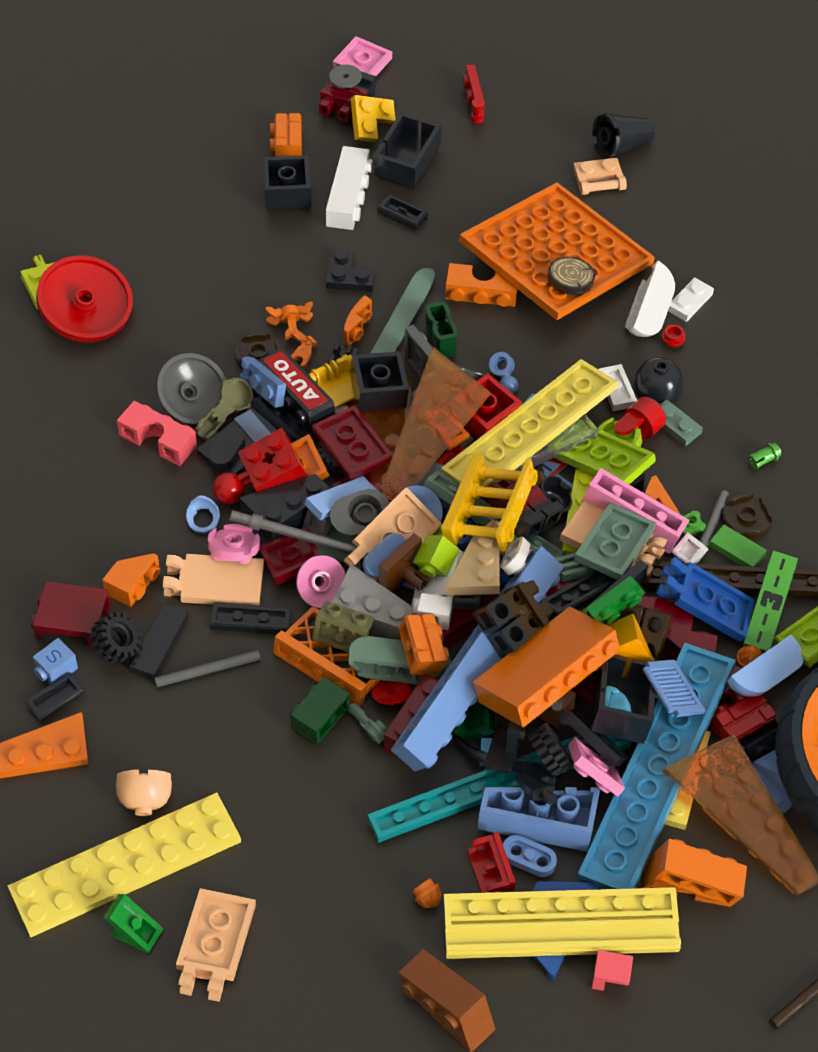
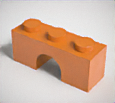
M449 263L445 299L515 307L517 288L500 274L495 272V276L492 279L481 281L472 275V265Z

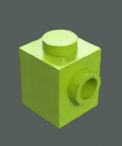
M426 535L413 562L428 577L447 576L460 549L443 535Z

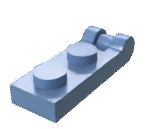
M243 357L241 363L243 372L240 374V379L245 380L252 389L275 408L284 406L286 383L255 358Z

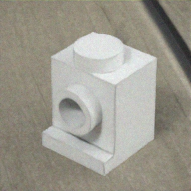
M421 593L420 599L415 598L413 614L419 616L422 614H434L437 624H440L442 629L449 630L454 595L443 597L434 593Z

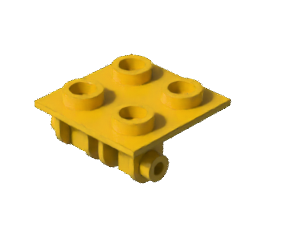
M344 354L336 362L331 360L329 364L325 363L320 368L312 369L311 373L308 374L334 401L335 408L355 399L350 377L352 355L347 356Z

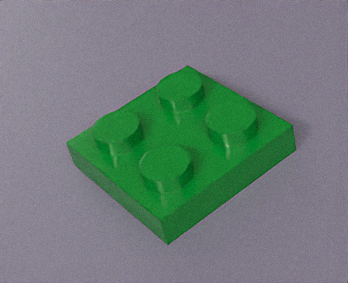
M630 575L589 605L587 610L596 620L610 624L620 617L621 614L619 612L627 606L632 608L642 601L641 596L645 594V591Z

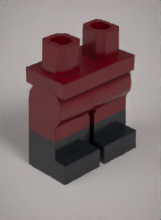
M361 71V81L356 86L350 88L337 87L329 81L320 91L319 114L327 116L333 112L337 114V118L340 121L348 122L352 118L351 98L354 95L372 97L375 94L376 76Z
M504 480L502 484L504 488L497 482L490 484L488 487L514 490L517 481ZM532 485L514 529V534L518 538L523 536L528 540L540 532L542 533L556 526L564 506L558 501L552 503L543 495L538 486ZM489 498L492 501L491 507L506 509L509 502L507 499Z

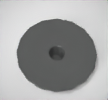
M346 64L334 67L329 74V78L332 84L337 87L350 88L356 86L361 81L362 74L357 67Z

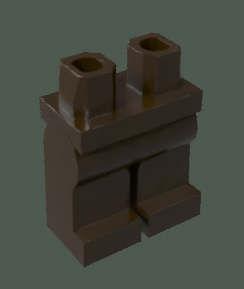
M640 605L632 608L627 606L619 612L621 615L616 621L634 614L654 661H661L670 625H672L675 615Z

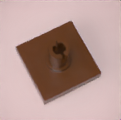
M413 533L379 565V584L392 593L398 590L406 581L418 591L426 587L429 577L418 571L420 567L413 562L422 545V538Z

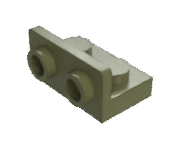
M325 601L317 614L312 640L349 652L353 641L369 635L375 618L364 612Z

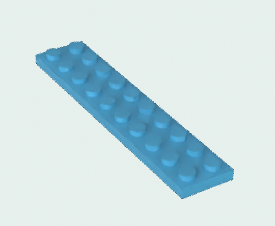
M684 643L676 663L706 711L700 715L676 717L674 713H668L660 698L658 699L654 708L653 724L645 744L638 743L622 777L625 789L619 796L614 794L578 872L579 879L592 882L605 889H636L727 686V681L736 666V660Z

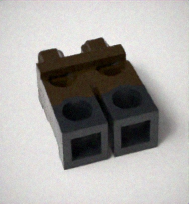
M534 580L526 583L523 581L510 587L494 600L472 613L485 634L501 627L487 636L499 657L514 652L541 630L542 627L550 623L548 618L552 615L553 609L549 603L544 601L538 604L535 600L534 595L539 593V588Z

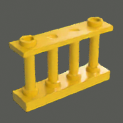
M473 453L441 527L443 536L455 546H457L460 537H463V535L496 538L500 552L505 553L509 542H512L514 539V529L531 487L537 482V471L534 470L532 460L526 458L521 471L489 468L486 465L483 454ZM488 478L517 481L514 490L482 487L484 480L486 481ZM480 497L509 500L506 509L474 505L476 499ZM471 516L501 519L498 528L466 524Z

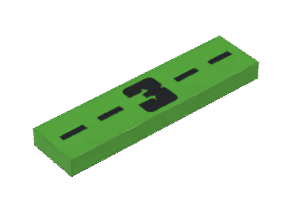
M773 550L743 646L754 645L762 653L767 652L771 648L798 558Z

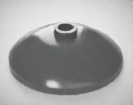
M184 353L171 358L163 365L157 376L156 393L162 408L169 416L183 424L197 425L201 418H204L211 409L216 407L215 404L219 401V388L226 378L218 365L209 358L195 353ZM184 391H188L191 397L185 396Z

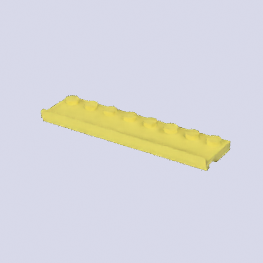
M676 887L444 894L447 959L598 954V950L619 954L679 952L681 949Z

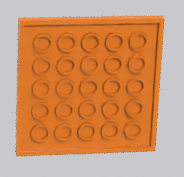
M558 182L472 227L459 236V242L556 320L651 266L655 259L652 254ZM561 257H576L584 260L594 269L595 280L593 286L586 293L579 295H569L563 293V290L560 288L558 290L549 283L547 276L551 262Z

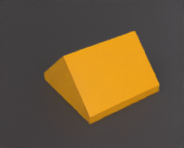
M634 614L608 624V626L616 630L620 651L616 655L628 657L621 678L627 675L633 659L645 662L654 661Z

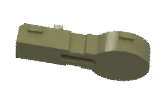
M240 378L225 379L221 383L218 391L219 401L215 404L216 407L211 409L204 418H201L193 429L204 442L217 433L218 428L230 414L239 413L251 407L250 404L253 399L251 386Z

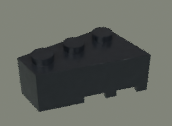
M316 474L240 497V508L242 513L249 515L255 513L262 515L263 519L301 529L308 508L304 505L306 498L331 488ZM263 529L257 531L267 542L284 536Z

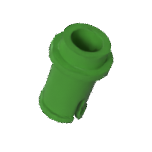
M767 443L765 448L748 455L749 461L754 460L749 462L753 469H758L770 461H777L779 456H781V450L776 443Z

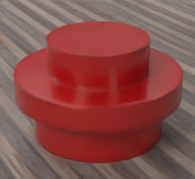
M669 325L662 332V341L670 347H679L685 342V332L679 325Z

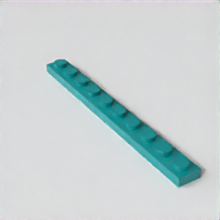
M607 736L621 750L631 746V741ZM574 737L561 741L570 756L568 744ZM591 747L593 751H595L597 754H600L596 749ZM536 751L516 758L532 761L547 768ZM572 765L562 773L574 769V765ZM484 770L368 814V822L378 843L481 804L485 787H520L515 781L516 772L512 771L511 774Z

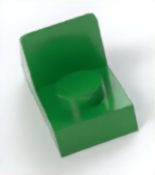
M125 894L117 895L104 916V919L114 927L111 934L114 938L145 953L150 952L164 929Z

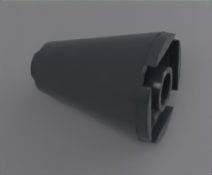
M610 113L598 115L594 120L592 137L596 136L597 143L594 144L595 149L603 158L615 157L647 143L656 134V126L651 119Z

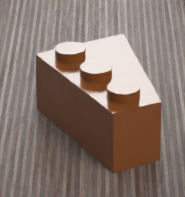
M424 949L398 972L402 981V991L410 999H415L469 1052H473L496 1030L485 994Z

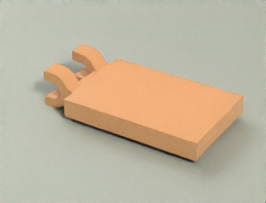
M406 487L355 537L352 542L357 548L343 561L349 567L351 564L356 565L362 557L365 558L385 537L394 533L402 535L406 540L415 533L422 538L423 543L426 535H432L442 523Z
M583 501L561 533L560 541L579 549L604 510ZM651 535L631 567L642 560L648 565L646 576L649 577L654 567L652 564L655 559L660 560L664 554L665 549L663 547L667 540L662 537L652 538Z
M187 554L186 560L176 555H167V575L180 574L178 580L174 577L164 576V596H181V603L213 605V603L260 606L264 559L252 558L251 562L240 564L237 561H216L211 558V555Z
M200 888L176 962V969L183 971L179 979V985H181L180 994L192 995L196 977L210 980L207 991H209L208 1000L220 1002L224 981H234L256 907L255 899Z

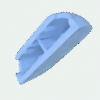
M790 635L733 674L727 682L734 692L742 696L754 697L762 695L801 667L804 661L801 655L802 649L796 639Z

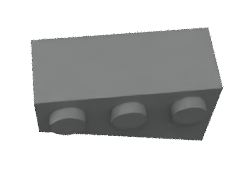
M352 564L332 603H337L349 609L373 616L375 619L369 634L380 638L401 640L398 627L405 616L415 615L413 614L412 606Z

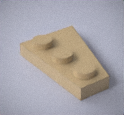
M472 537L445 587L446 596L500 594V550L496 538Z

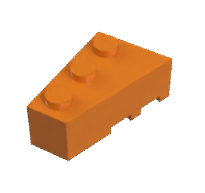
M668 839L651 854L644 869L641 888L676 887V897L677 892L695 895L696 901L731 907L744 896L747 866L737 863L732 858H723L711 854L707 849H697L686 845L681 840Z

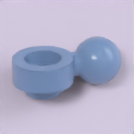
M505 352L495 353L490 358L489 368L493 374L501 378L500 384L514 394L519 386L517 379L510 375L515 368L514 360ZM502 363H506L504 369H500Z

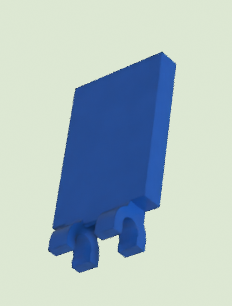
M673 557L670 566L665 565L663 567L661 575L666 577L664 585L661 583L658 585L656 594L664 598H676L674 603L676 606L740 643L747 637L755 599L690 561L684 565L678 558Z

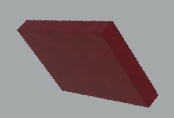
M355 405L312 425V432L349 481L393 461V454Z

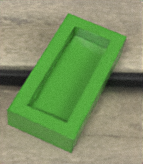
M726 525L720 528L709 544L710 548L740 566L757 567L767 553L766 549Z

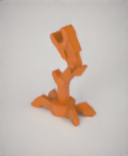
M308 302L305 306L286 305L275 310L272 307H266V312L270 315L266 322L272 326H276L281 321L287 323L288 329L285 332V340L293 337L301 343L291 357L296 362H302L300 366L306 370L312 357V346L316 347V341L311 336H305L297 329L296 322L299 319L309 322L313 318V313L309 312L313 302Z

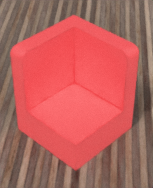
M598 950L592 989L603 991L605 981L629 985L633 956Z

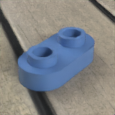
M512 835L504 841L503 847L510 865L538 877H547L555 871L557 857L552 849L520 835ZM517 850L521 854L513 855L511 852ZM545 862L547 865L541 867L537 863Z

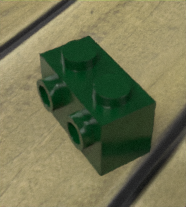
M323 677L318 684L314 683L309 688L304 700L301 703L297 702L291 709V729L318 745L350 706V693Z

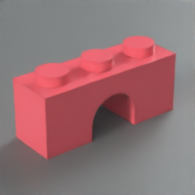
M133 401L117 419L119 436L139 446L148 437H160L158 440L160 457L178 466H181L197 447L196 432L191 427L174 421L168 415H162L154 411L148 405H142Z

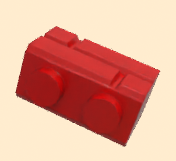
M740 695L734 700L735 704L730 707L724 704L715 710L714 717L710 721V727L719 736V740L725 748L731 749L738 745L741 740L754 733L757 734L760 729L770 725L776 719V713L767 704L763 695L754 697Z

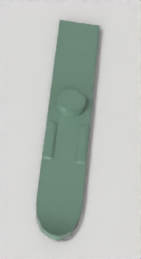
M422 268L412 277L371 353L397 351L405 336V328L409 327L433 285L435 280L433 269Z

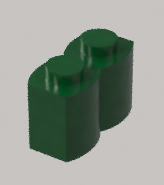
M444 301L426 305L425 323L426 333L432 340V348L435 347L439 351L441 358L454 356L457 350V327L450 319L451 312Z

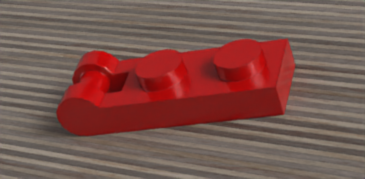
M475 64L466 65V75H462L463 88H467V103L472 105L471 121L479 124L484 121L483 110L485 101Z

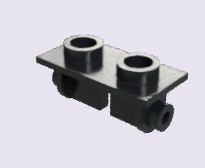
M774 720L770 725L760 729L759 735L762 737L754 733L739 742L740 745L737 746V750L741 755H747L749 767L754 761L775 750L779 721Z

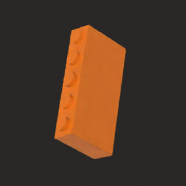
M569 606L517 650L506 655L473 681L478 702L522 728L525 727L620 651L616 630Z

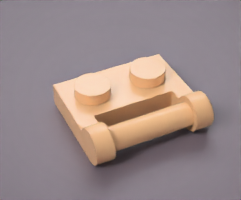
M618 158L573 164V171L581 195H587L593 191L617 188L620 191L627 188L626 178L622 174Z

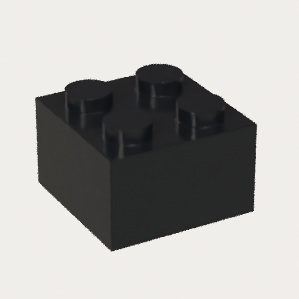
M309 155L263 157L266 209L312 207Z
M401 351L352 355L350 377L359 412L407 408L409 386Z

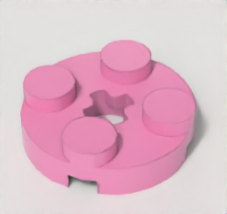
M224 525V530L217 532V528H215L208 535V550L211 552V558L216 561H237L240 564H247L251 562L252 557L258 553L260 548L258 533L256 535L253 534L252 529L245 525Z

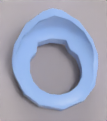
M203 495L192 500L186 512L189 527L196 533L206 534L215 529L220 519L219 508L216 503ZM209 509L213 515L211 525L202 528L194 524V516L197 514V510Z

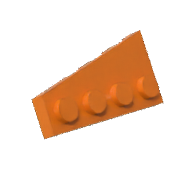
M82 712L0 743V778L89 764Z

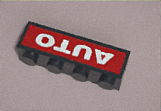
M284 348L258 360L286 383L284 406L288 411L291 410L296 415L300 424H305L312 431L313 424L335 414L334 401Z

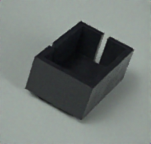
M400 112L384 137L383 142H381L373 155V175L415 188L441 145L442 125L423 119L421 121V138H419V117Z
M615 654L598 667L595 674L590 731L645 744L653 724L655 690L642 670L646 667L647 662L633 659L625 681H622L620 679L628 657ZM606 686L615 687L626 696L631 706V712L605 706Z

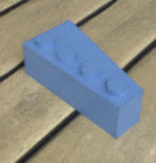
M485 787L477 829L493 833L499 832V834L508 836L520 835L532 841L588 852L600 788L590 787V791H577V787H565L564 791H554L557 801L553 805H549L543 800L531 801L521 787Z

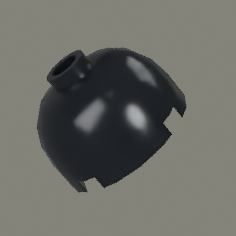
M662 357L650 358L641 364L636 372L634 381L636 395L639 398H652L658 403H662L666 399L673 403L681 395L683 375L680 368L673 361Z

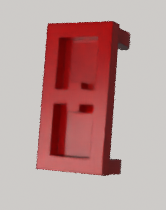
M499 832L471 841L472 847L468 849V855L481 893L514 892L516 881Z

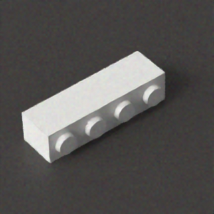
M343 146L326 208L327 227L353 230L355 221L360 220L361 208L359 205L364 204L365 191L363 190L367 189L369 184V175L367 174L372 173L373 169L370 149Z

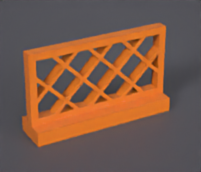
M312 606L286 632L281 630L275 636L273 654L318 683L323 677L327 678L350 693V703H356L360 707L365 702V696L380 680L370 679L367 683L362 682L356 678L355 675H358L357 671L351 665H349V668H340L334 664V661H348L349 664V652L332 654V646L311 641L310 634H313L315 626H308V621L312 617L316 618L320 611ZM295 634H306L307 641H298L292 636ZM327 647L328 654L320 655L313 651V648Z

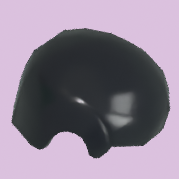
M548 476L541 481L538 487L543 495L552 503L558 501L564 506L562 516L569 511L572 505L571 490L561 485L562 479L560 477Z

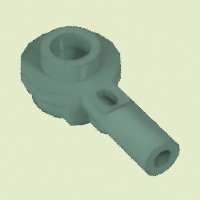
M356 703L351 704L348 711L360 722L359 724L364 731L379 745L384 741V734L388 730L380 720L374 722L369 719L366 712Z

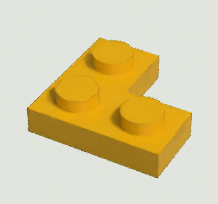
M354 95L351 98L355 140L377 141V122L392 124L395 121L394 100Z

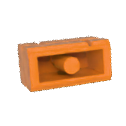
M276 113L275 123H270V135L274 136V138L270 139V152H275V157L302 155V121L300 113H289V115L286 113Z
M435 615L405 616L398 629L410 674L413 676L424 675L425 673L428 675L441 673L449 660V652L446 647H443L441 640L442 627L440 624H437Z

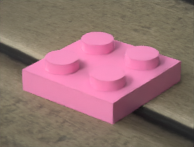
M355 36L333 60V68L337 64H348L357 67L362 72L377 76L392 59V51Z
M574 737L568 744L571 753L570 758L575 764V770L584 777L589 775L596 780L595 784L608 794L611 791L616 796H619L625 787L618 769L615 766H608L603 763L598 757L599 754Z

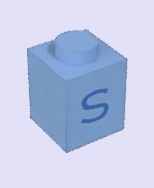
M59 638L33 656L35 664L34 673L42 682L46 680L50 685L69 672L73 673L78 669L75 654Z

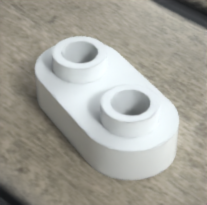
M523 536L516 539L504 553L500 568L507 575L513 573L517 575L526 566L525 560L530 554L531 544Z

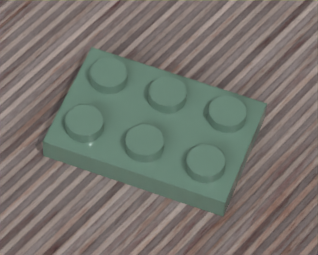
M609 503L575 553L574 561L618 580L631 568L655 531L656 522Z

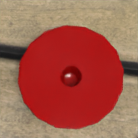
M382 681L372 689L371 695L378 703L396 705L408 700L412 690L407 683Z

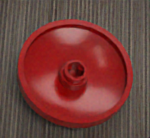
M79 255L60 259L45 270L38 284L36 302L41 317L56 333L73 341L91 343L109 339L123 329L131 314L133 295L127 279L113 265L99 258Z

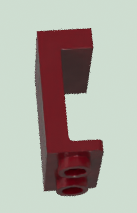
M46 581L44 590L40 591L38 595L37 613L32 615L31 628L34 629L37 639H42L44 632L87 638L88 647H92L91 643L95 640L90 639V634L93 633L91 628L95 625L96 621L108 615L111 605L109 592L107 589Z

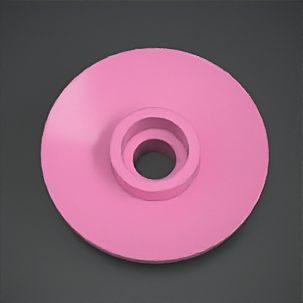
M315 556L308 559L300 567L297 574L296 584L301 598L307 604L317 608H321L325 601L332 602L346 575L343 567L337 560L329 556ZM318 576L321 578L319 586L315 584V579Z

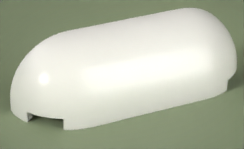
M657 261L651 267L653 271L648 280L645 281L643 279L640 283L628 315L625 328L635 336L648 337L658 333L663 326L675 292L674 278L669 269L660 261Z

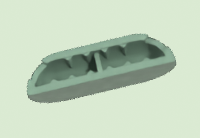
M365 636L356 639L350 645L348 653L349 665L361 677L418 685L424 676H412L410 674L402 640ZM448 660L441 673L430 674V676L436 679L441 678L451 664V660Z

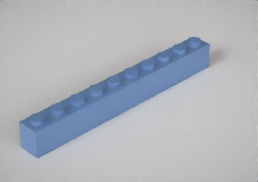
M542 546L530 551L525 560V568L517 575L513 573L500 594L523 581L526 583L534 580L539 588V593L534 595L537 603L539 604L540 601L547 598V591L560 580L558 575L564 566ZM479 624L476 626L392 747L391 751L414 771L424 768L429 769L437 761L438 756L436 754L440 748L449 743L452 739L451 732L465 720L467 716L465 714L466 710L478 700L473 681L505 657H499L487 636L501 627L485 634Z

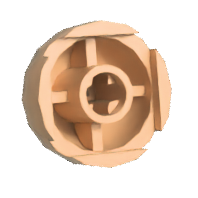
M139 770L117 773L116 795L123 806L127 809L135 810V815L150 816L152 815V810L160 809L167 803L172 789L171 774L158 770H148V773H139Z

